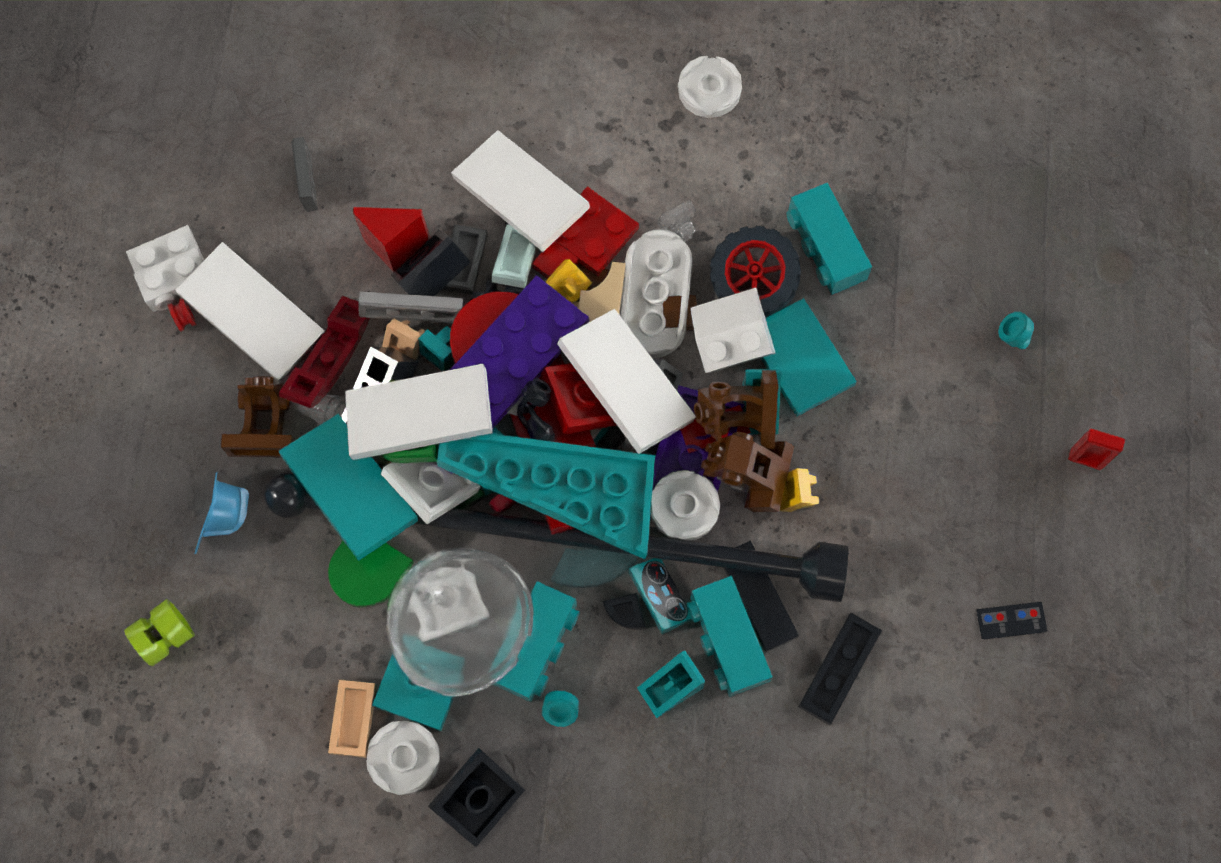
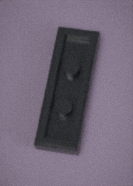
M751 540L735 547L755 550ZM724 568L727 576L733 577L750 622L766 653L799 637L768 574Z
M850 612L798 707L830 726L882 630Z

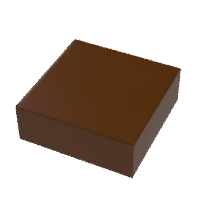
M689 295L686 331H694L691 307L697 306L696 295ZM668 296L666 301L663 302V315L666 320L665 329L679 327L682 296Z

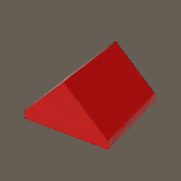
M353 208V214L364 241L393 272L430 238L422 209Z

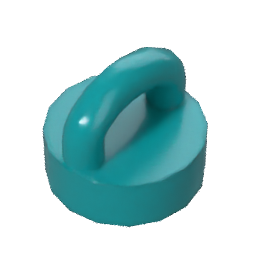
M1022 312L1010 313L1000 323L998 329L999 337L1011 347H1017L1021 350L1026 349L1031 341L1034 323L1031 318Z
M557 690L546 694L542 706V716L545 721L557 727L569 726L576 721L579 712V700L576 696L566 691Z

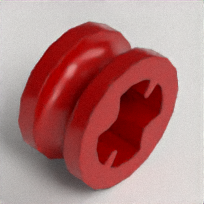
M179 299L177 305L173 303L167 304L180 332L185 330L186 325H192V327L197 325L194 315L184 299Z

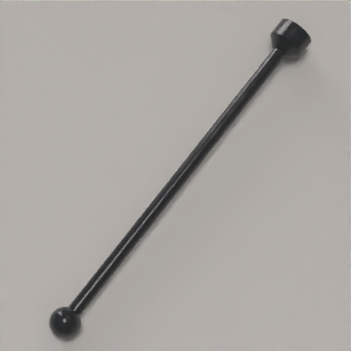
M291 472L276 475L266 486V504L277 516L292 518L300 515L306 509L320 510L296 476ZM452 508L429 524H426L414 511L418 517V522L415 524L634 555L576 528L552 535L547 521ZM649 536L646 557L799 578V583L812 599L841 603L846 583L849 548L848 545L818 542L804 552L802 557Z

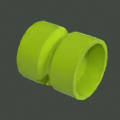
M168 599L150 610V618L145 619L141 617L124 629L131 645L142 659L152 667L169 655V648L171 646L179 648L195 636L184 616ZM155 629H157V631L163 637L159 641L152 633V631Z

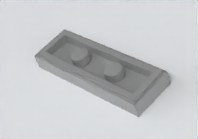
M359 291V316L453 323L458 312L462 309L463 298Z

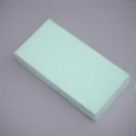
M509 224L506 225L495 262L492 282L525 288L536 246Z

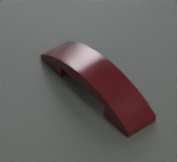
M342 295L327 318L328 327L301 369L294 368L279 391V397L311 409L326 396L349 363L370 318L359 316V301Z

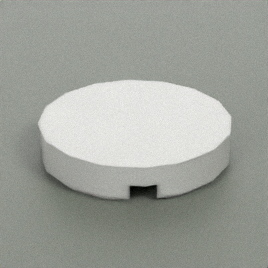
M708 56L698 57L690 61L681 71L678 82L679 99L685 108L695 115L706 118L720 117L732 111L739 102L742 92L741 74L735 65L725 58L717 56L716 59L708 58Z
M688 470L672 472L660 479L652 491L651 519L657 529L670 539L697 540L709 533L717 522L720 510L719 495L712 482L704 476L702 477Z
M395 721L382 727L370 740L367 749V770L371 778L386 792L397 795L414 794L428 786L435 777L440 763L439 746L432 733L419 723L410 721Z

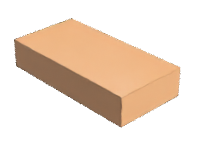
M339 680L328 750L329 754L367 758L374 710L372 704L377 689L375 683Z

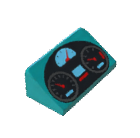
M653 558L629 568V575L662 635L692 620L688 607L662 559Z

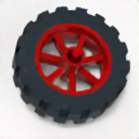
M765 226L742 227L739 229L740 231L728 234L725 240L719 243L715 249V254L710 264V279L719 299L740 293L737 288L749 280L752 282V289H757V283L763 282L771 291L759 296L764 316L769 317L773 313L784 309L796 294L801 275L799 256L790 240L780 235L779 231L766 229ZM760 248L765 249L759 261H754L749 249ZM744 251L749 264L744 266L733 263L736 257ZM772 253L780 265L763 268L767 257ZM731 269L745 272L747 275L733 284ZM781 271L780 279L776 286L764 276L767 273Z

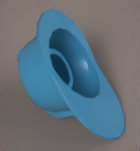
M217 472L215 473L212 503L194 554H197L203 537L230 535L243 525L247 516L248 490L218 481Z

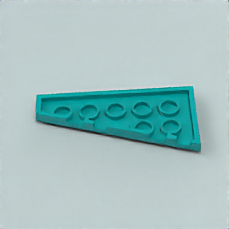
M485 434L440 443L437 466L642 559H646L655 455L498 434Z

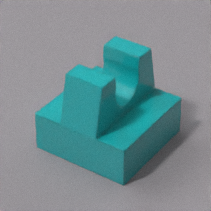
M448 326L436 335L427 329L418 338L420 354L442 372L448 371L454 365L450 348L451 328Z

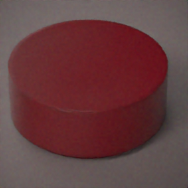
M498 494L488 505L495 514H502L517 502Z

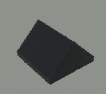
M438 229L391 276L409 295L435 296L470 263V260L448 235Z
M478 748L428 807L472 845L477 847L522 795L525 789Z

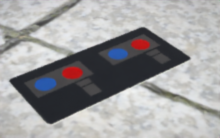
M1042 602L976 610L982 640L1045 633L1048 631Z

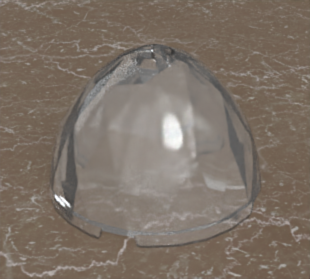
M449 548L429 553L407 568L392 589L387 604L386 630L391 652L401 670L419 687L422 686L444 696L468 695L484 690L501 680L519 661L518 654L527 636H531L534 611L531 593L516 569L507 561L494 554L474 548ZM439 585L442 592L434 591L433 586ZM426 589L427 594L424 597V599L421 600V596L424 590ZM434 599L440 600L436 605L429 606Z

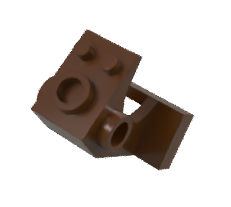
M762 370L761 386H730L725 382H713L709 384L708 388L698 389V402L694 405L697 423L705 429L706 434H710L717 442H721V435L727 434L729 427L742 426L753 428L758 431L761 446L766 449H775L778 398L776 370ZM731 401H746V411H725V404Z
M273 376L245 377V384L238 385V408L245 410L244 425L240 434H222L221 448L229 457L282 458L279 450L295 441L292 435H282L284 410L288 411L290 408V400L279 397V391L284 383H274ZM257 411L272 412L270 429H256Z
M733 432L732 435L722 438L721 442L715 441L706 445L705 451L709 453L707 460L704 459L701 464V468H704L703 476L722 477V482L732 486H742V483H745L749 486L744 508L752 512H779L795 446L787 441L775 442V449H766L760 444L753 442L751 435Z

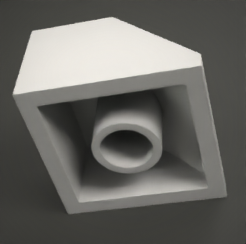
M756 288L691 307L695 339L705 373H712L775 354Z

